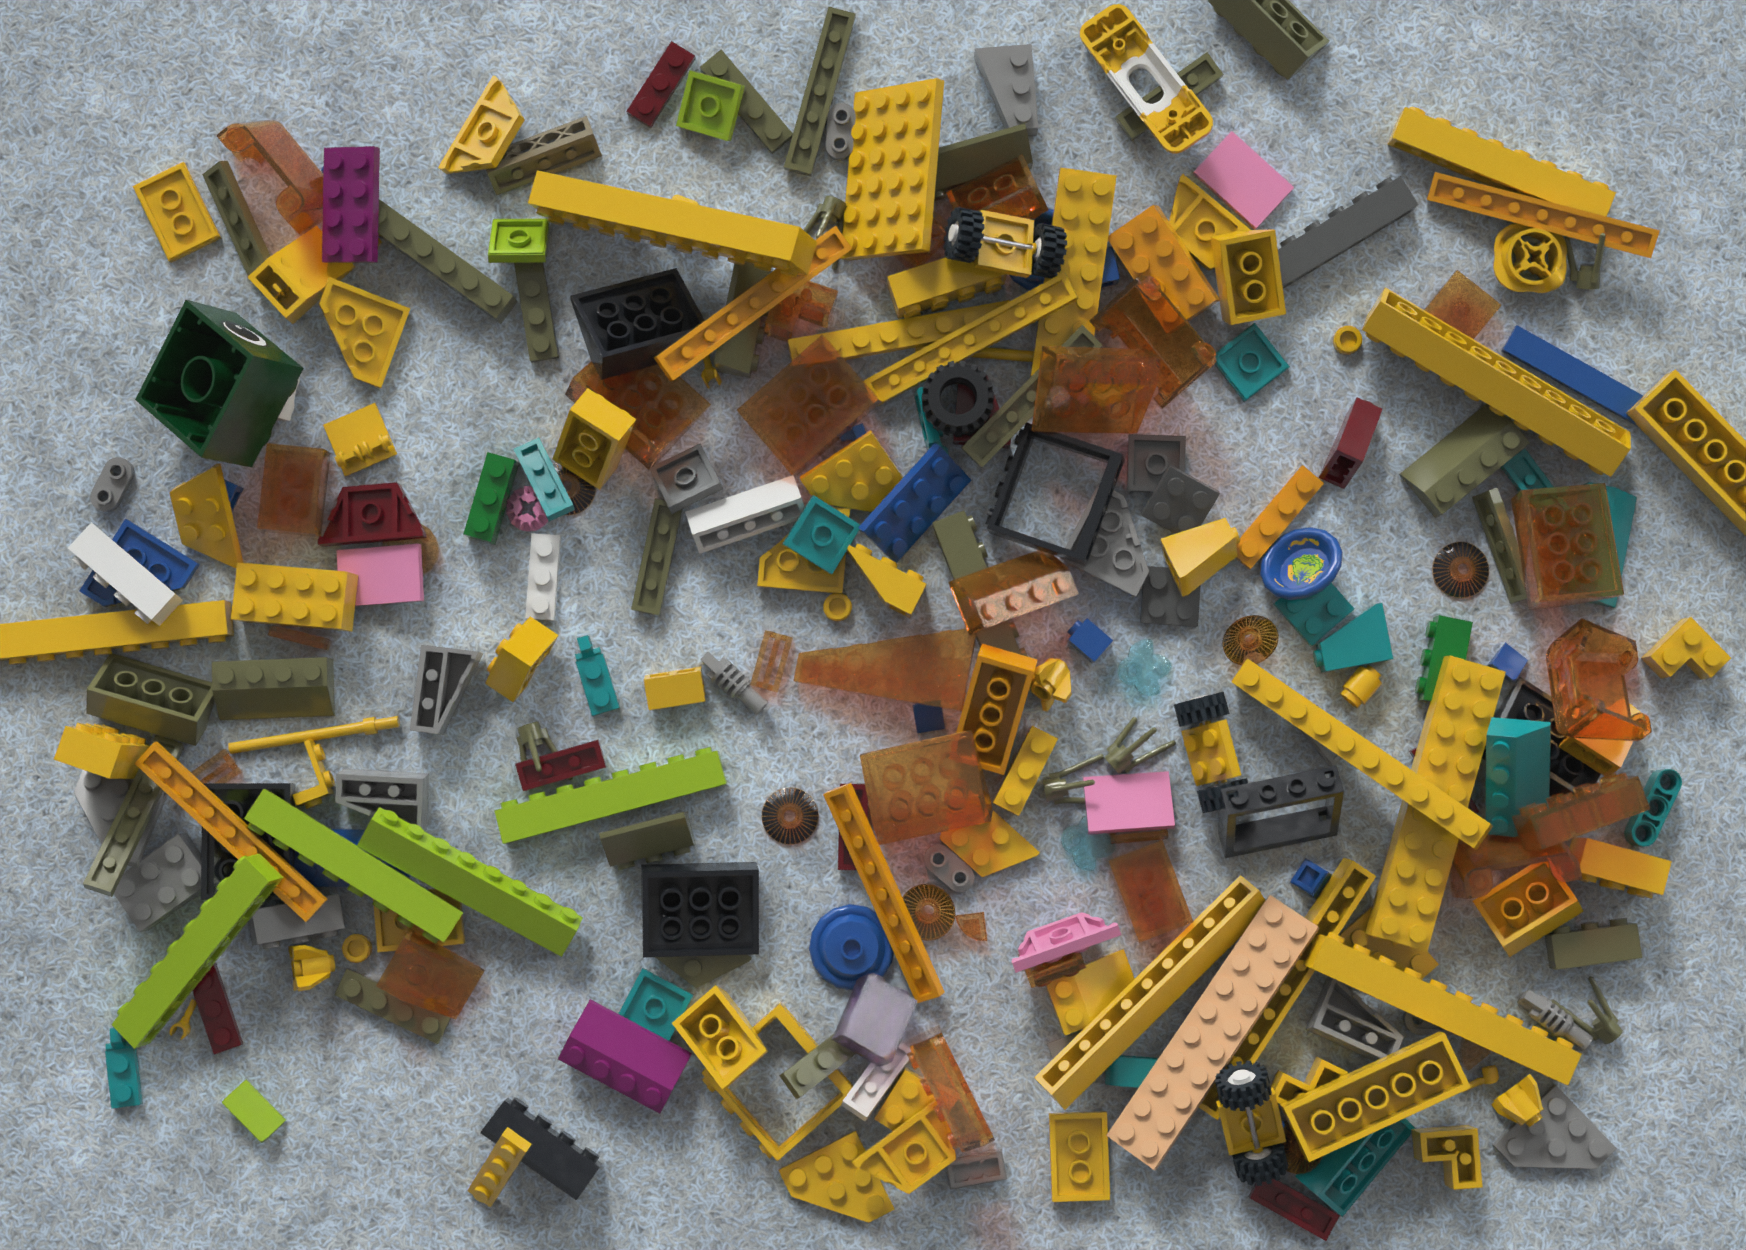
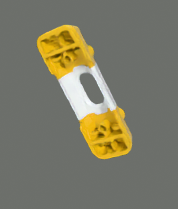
M1113 4L1081 26L1080 39L1084 46L1167 152L1172 154L1181 153L1211 132L1213 128L1211 114L1193 91L1188 89L1126 6ZM1137 69L1147 70L1164 92L1162 99L1154 104L1146 103L1129 81L1130 74Z

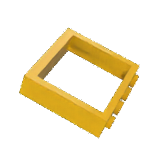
M782 1002L753 1026L755 1032L759 1034L773 1020L778 1018L807 1053L818 1046ZM706 1068L701 1072L704 1076L702 1081L706 1084L707 1088L712 1093L717 1091L723 1098L721 1101L723 1107L731 1115L735 1112L742 1120L739 1124L750 1137L754 1134L761 1142L758 1146L769 1159L773 1156L776 1161L781 1159L839 1108L844 1098L853 1088V1084L837 1068L828 1075V1078L841 1092L783 1143L778 1145L729 1087L722 1090Z

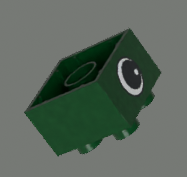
M185 300L135 400L201 458L252 468L263 446L268 443L272 434V428L284 405L296 390L298 379L304 368L237 313Z

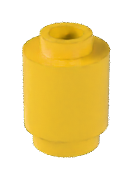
M1367 665L1366 668L1359 666L1342 686L1343 691L1340 695L1355 708H1358L1361 704L1365 705L1381 686L1382 682L1379 680L1381 674L1370 665Z

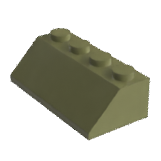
M1208 0L1213 6L1214 11L1219 16L1224 17L1233 26L1235 32L1244 37L1253 46L1255 52L1265 57L1273 65L1275 72L1287 80L1297 74L1330 42L1289 0Z
M1025 123L939 147L934 201L941 200L947 197L946 193L956 190L958 194L969 192L977 184L984 183L985 186L997 184L1005 176L1011 175L1012 178H1019L1027 175L1028 170L1032 169L1033 160Z
M745 262L744 265L734 264L726 305L771 273L773 267L771 271H764L754 267V263ZM770 310L716 349L714 364L717 372L751 378L752 371L757 372L760 355L755 353L757 344H763L766 329L761 327L763 316L768 317Z
M1486 403L1399 475L1431 514L1437 518L1524 449L1530 442L1513 421L1505 415L1499 416L1495 414Z
M112 653L108 655L87 688L86 714L196 746L207 728L215 702L212 682Z
M319 657L212 662V692L219 719L244 720L335 716L333 659Z

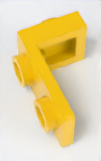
M307 740L304 744L319 785L292 795L296 806L305 805L306 809L322 804V798L334 794L332 787L335 786V780L331 771L325 770L322 761L326 759L324 750L320 743L316 744L313 740Z

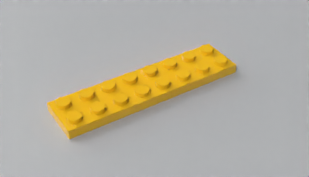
M1062 167L1059 169L1052 226L1064 228V232L1067 234L1065 239L1067 240V246H1065L1067 252L1063 256L1065 261L1063 265H1060L1061 271L1060 273L1057 272V276L1063 272L1066 273L1079 299L1038 320L1030 377L1081 325L1093 336L1095 334L1117 175ZM1044 277L1043 283L1047 282L1051 278ZM1091 358L1051 398L1084 403Z

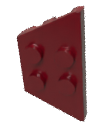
M399 483L342 487L338 495L337 504L331 510L327 519L330 522L323 537L319 536L318 545L327 547L427 538V534Z

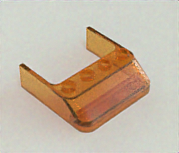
M940 1025L909 1039L911 1052L907 1053V1056L914 1070L920 1067L924 1075V1079L920 1080L927 1096L933 1094L938 1104L933 1108L941 1123L946 1121L951 1132L947 1133V1137L953 1149L960 1148L963 1153L995 1141L992 1130L986 1122L944 1038Z

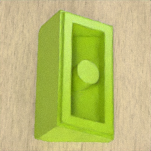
M247 1079L222 1101V1104L261 1143L265 1142L286 1121Z

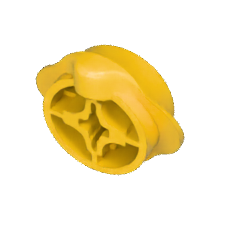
M1518 223L1504 227L1497 233L1494 242L1493 270L1497 280L1502 286L1515 292L1547 293L1559 288L1565 281L1567 270V245L1565 239L1560 234ZM1521 236L1534 237L1541 243L1532 246L1528 241L1524 242ZM1512 251L1516 256L1514 265L1512 264L1511 259ZM1546 252L1548 253L1549 258L1548 265L1545 262ZM1529 253H1531L1533 256L1530 260L1531 263H1529L1527 260L1530 257ZM1528 270L1532 275L1536 274L1540 279L1537 281L1527 280L1519 274Z

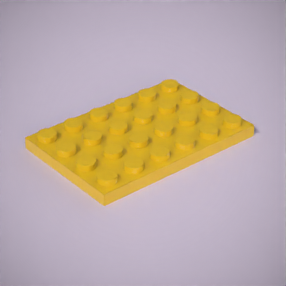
M933 78L855 92L853 109L856 114V120L851 130L854 142L853 150L849 155L845 198L846 208L844 210L842 232L852 250L840 259L852 261L930 251L944 80Z

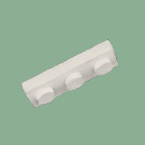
M531 533L526 619L531 616L535 620L555 621L561 544L560 535Z
M890 1036L844 1098L841 1106L866 1122L913 1057L914 1051Z

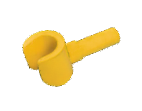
M708 355L703 359L705 369L701 373V378L706 387L710 389L709 381L715 378L719 386L722 383V379L717 370L712 366L710 356Z
M191 999L184 1016H182L180 1021L171 1026L169 1030L171 1036L176 1032L177 1027L183 1029V1035L180 1040L189 1035L191 1031L189 1021L197 1005L196 1000Z
M1496 1065L1482 1067L1483 1077L1470 1081L1471 1088L1467 1090L1483 1084L1496 1083L1499 1079Z

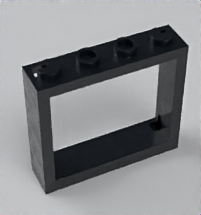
M1026 423L1024 429H1020L1015 437L1014 445H1017L1014 456L1009 455L1004 469L1007 472L1004 482L1000 481L995 492V498H998L994 509L990 508L987 513L988 517L985 523L988 525L987 530L992 535L1087 566L1125 461L1124 456L1121 453ZM1034 439L1107 463L1076 551L1002 527Z
M1337 766L1222 788L1220 793L1218 835L1224 857L1230 858L1337 836L1344 795ZM1330 773L1329 778L1326 779L1325 774ZM1236 792L1237 797L1230 798L1229 801L1227 794ZM1326 799L1325 807L1236 824V817ZM1326 815V820L1320 821L1319 816Z

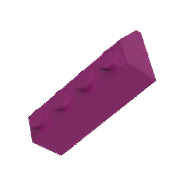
M590 999L570 1033L558 1060L660 1114L692 1053Z

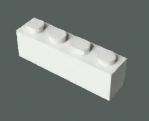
M794 475L686 511L685 513L699 554L795 522L805 507Z
M92 522L68 547L75 554L72 558L75 563L84 570L88 567L96 572L93 578L105 588L109 585L117 590L114 596L126 606L130 602L138 608L134 613L147 624L152 620L160 626L183 601Z

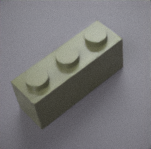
M1617 918L1609 920L1610 925L1599 926L1598 922L1582 923L1581 929L1570 930V926L1556 928L1553 930V933L1545 935L1549 968L1559 970L1642 958L1637 923H1627V918Z

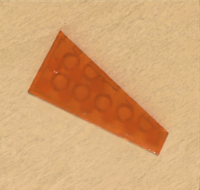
M973 626L953 631L947 630L939 633L900 637L867 644H854L841 648L802 652L798 654L793 681L962 712L978 627Z

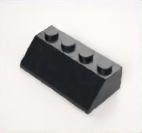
M514 1097L513 1100L510 1098L504 1100L480 1133L496 1144L507 1127L532 1144L521 1162L577 1200L602 1165L598 1161L600 1156L587 1147L584 1150L574 1144L576 1139L567 1132L561 1131L558 1133L550 1127L552 1122L544 1116L538 1114L535 1117L527 1111L528 1105L520 1099Z

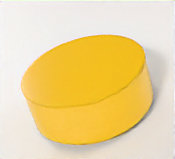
M1343 326L1333 336V346L1340 354L1351 355L1361 347L1362 335L1353 326Z
M833 593L825 599L823 610L830 620L840 622L849 617L852 604L846 595Z
M353 934L344 940L342 953L350 962H363L372 953V943L363 934Z

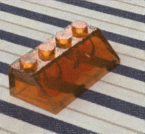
M1039 550L948 582L969 636L1064 602L1079 594L1069 568L1054 555Z

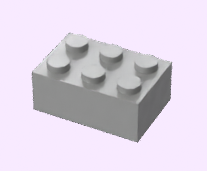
M187 833L177 834L142 859L138 868L131 867L124 872L114 895L140 932L151 930L201 894V853Z

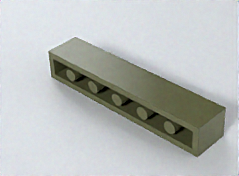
M379 199L378 236L501 324L516 305L517 300L515 297Z
M965 510L932 522L933 530L979 647L981 648L982 644L1027 656L1024 647L1019 649L1015 638L1019 637V633L1014 621L1008 622L1005 612L1009 610L1003 594L998 596L994 585L998 584L993 568L987 569L984 559L988 555L982 541L977 543L973 532L978 530L972 515L966 516Z

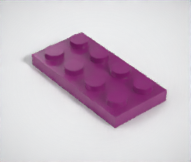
M379 147L324 148L322 262L378 263Z

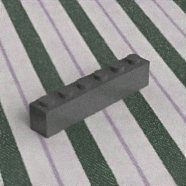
M1400 176L1395 180L1389 177L1376 185L1378 190L1370 195L1367 192H1363L1352 200L1353 205L1344 209L1343 206H1340L1328 214L1330 219L1321 224L1317 220L1304 228L1305 234L1296 238L1295 235H1292L1280 243L1282 248L1278 249L1283 289L1414 211L1419 204L1402 177Z

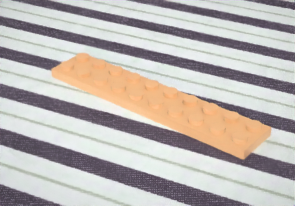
M1269 895L1106 1136L1156 1171L1215 1084L1216 1074H1220L1219 1070L1226 1068L1320 928Z

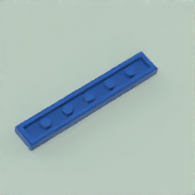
M1518 325L1514 327L1501 351L1637 426L1626 412L1643 395Z

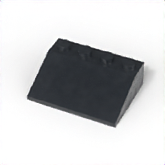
M677 268L570 296L590 359L601 380L658 365L654 359L657 355L705 321Z
M1519 677L1494 717L1551 722L1549 801L1573 815L1589 801L1601 774L1559 748V745L1571 733L1590 720L1522 677ZM1485 745L1484 752H1483V755H1482V759H1484L1485 761H1486V745Z
M203 783L247 825L250 822L244 818L263 789H267L295 807V801L292 796L295 794L296 784ZM203 827L201 843V900H208L217 893V885L235 870L233 866L238 859ZM266 832L262 836L259 835L294 867V849L290 847L288 851H285L272 843L275 838ZM272 891L266 900L281 899Z
M756 862L641 864L643 958L759 954V868Z

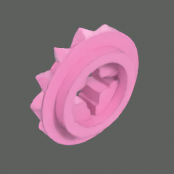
M524 486L515 490L507 500L506 513L510 523L522 531L530 532L542 528L548 522V519L539 501L532 508L536 518L528 513L519 516L524 510L521 500L529 504L538 500L532 487Z

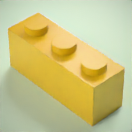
M1031 726L992 803L1019 816L1058 738Z

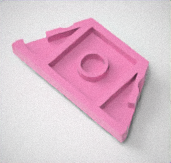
M1082 912L1027 931L1024 942L1018 948L1019 958L1012 959L1015 973L1045 962H1056L1062 956L1073 952H1084L1092 945L1121 936V932L1117 923L1114 922L1106 926L1102 918L1091 917L1089 914Z

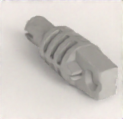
M707 652L700 659L711 669L707 676L732 699H739L756 716L766 707L768 701H765L750 686V680L724 656L718 661L712 654Z
M1531 990L1521 994L1517 1003L1529 1012L1528 1015L1534 1021L1539 1022L1542 1027L1552 1032L1554 1036H1563L1579 1048L1580 1051L1585 1050L1590 1045L1593 1036L1573 1023L1572 1016L1565 1013L1555 1003L1553 1004L1550 999L1542 994L1537 995Z

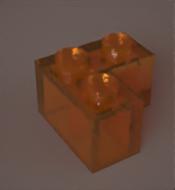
M808 281L770 309L765 321L764 335L787 342L788 339H793L800 319L827 328L837 303L838 291Z

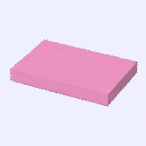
M1233 131L1224 138L1193 172V175L1254 230L1260 226L1294 189L1285 178Z
M421 544L337 550V570L358 575L355 607L424 601Z
M1169 771L1083 777V781H1095L1094 785L1083 787L1088 835L1174 829L1175 821Z

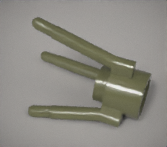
M826 196L823 204L819 203L815 214L804 228V231L809 233L820 217L822 222L816 234V239L823 235L827 224L836 225L837 221L838 229L842 233L846 203L836 197ZM839 259L832 264L833 270H837Z
M1601 233L1599 237L1594 265L1582 264L1580 265V270H1577L1570 238L1565 237L1570 266V281H1577L1576 288L1599 289L1600 267L1606 237L1604 233Z
M1133 717L1115 742L1107 748L1109 753L1104 758L1118 774L1123 770L1128 773L1135 766L1171 748L1176 742L1172 740L1131 761L1134 758L1131 753L1157 731L1153 727L1130 747L1126 748L1122 745L1118 748L1137 722V718Z
M532 722L517 728L519 737L516 739L520 750V761L527 760L526 749L530 750L536 771L540 772L542 768L536 748L543 745L542 740L545 741L551 753L558 750L550 739L547 728L541 729L539 722Z
M1099 754L1062 771L1050 773L1048 779H1043L1046 801H1054L1055 805L1063 803L1085 804L1084 798L1063 796L1069 795L1068 790L1091 786L1095 784V781L1086 780L1067 784L1066 778H1060L1102 760L1104 755Z
M1592 976L1588 980L1606 1013L1603 1014L1593 1000H1588L1589 1006L1597 1016L1592 1022L1594 1028H1591L1557 1001L1551 999L1553 1004L1555 1003L1565 1013L1572 1016L1575 1024L1589 1035H1592L1594 1041L1600 1038L1604 1044H1609L1616 1040L1623 1032L1617 1024L1619 1020L1612 1013L1604 995Z

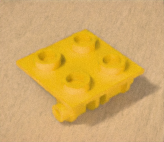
M372 403L323 425L335 452L336 463L341 467L345 477L397 455L376 403Z

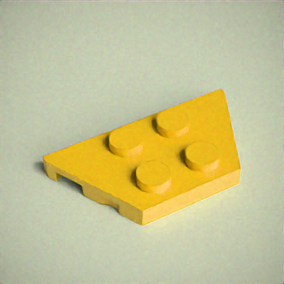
M492 76L438 168L444 173L451 174L497 168L525 121L505 86L496 76Z
M1184 174L1180 176L1169 222L1191 256L1210 271L1215 269L1211 237L1251 230Z
M217 463L205 472L192 477L189 481L176 486L169 493L181 543L224 564L237 568V562H244L221 463Z
M959 779L955 781L939 839L981 877H985L1038 856L1040 852L964 783Z
M944 1094L852 1161L854 1166L910 1194L955 1161L956 1154L947 1099Z

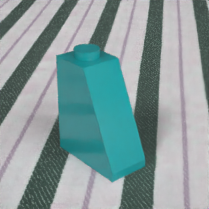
M1383 603L1372 605L1316 644L1317 650L1313 651L1315 666L1320 667L1321 673L1393 659Z

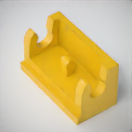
M701 666L650 674L644 677L649 710L706 701Z

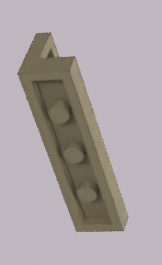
M585 116L510 144L497 168L486 169V172L497 196L534 182L537 170L555 174L601 157L602 154L589 120ZM582 128L586 129L581 132L573 134L574 131L580 130ZM556 139L554 142L547 144L548 141ZM526 149H530L529 151H527V152H525V153H522V154L520 153L521 151H524V150H526Z

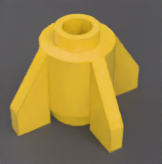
M1049 658L1043 664L1037 666L1030 685L1032 693L1041 699L1043 711L1048 712L1055 699L1067 703L1072 695L1070 670L1067 664L1058 658Z
M307 945L288 946L293 974V991L310 990L325 979L330 978L331 972H335L333 954L328 955L327 949L320 950Z
M1530 1074L1493 1100L1494 1102L1491 1104L1499 1115L1519 1124L1520 1127L1526 1123L1530 1128L1543 1118L1540 1112L1544 1108L1542 1107L1538 1084Z

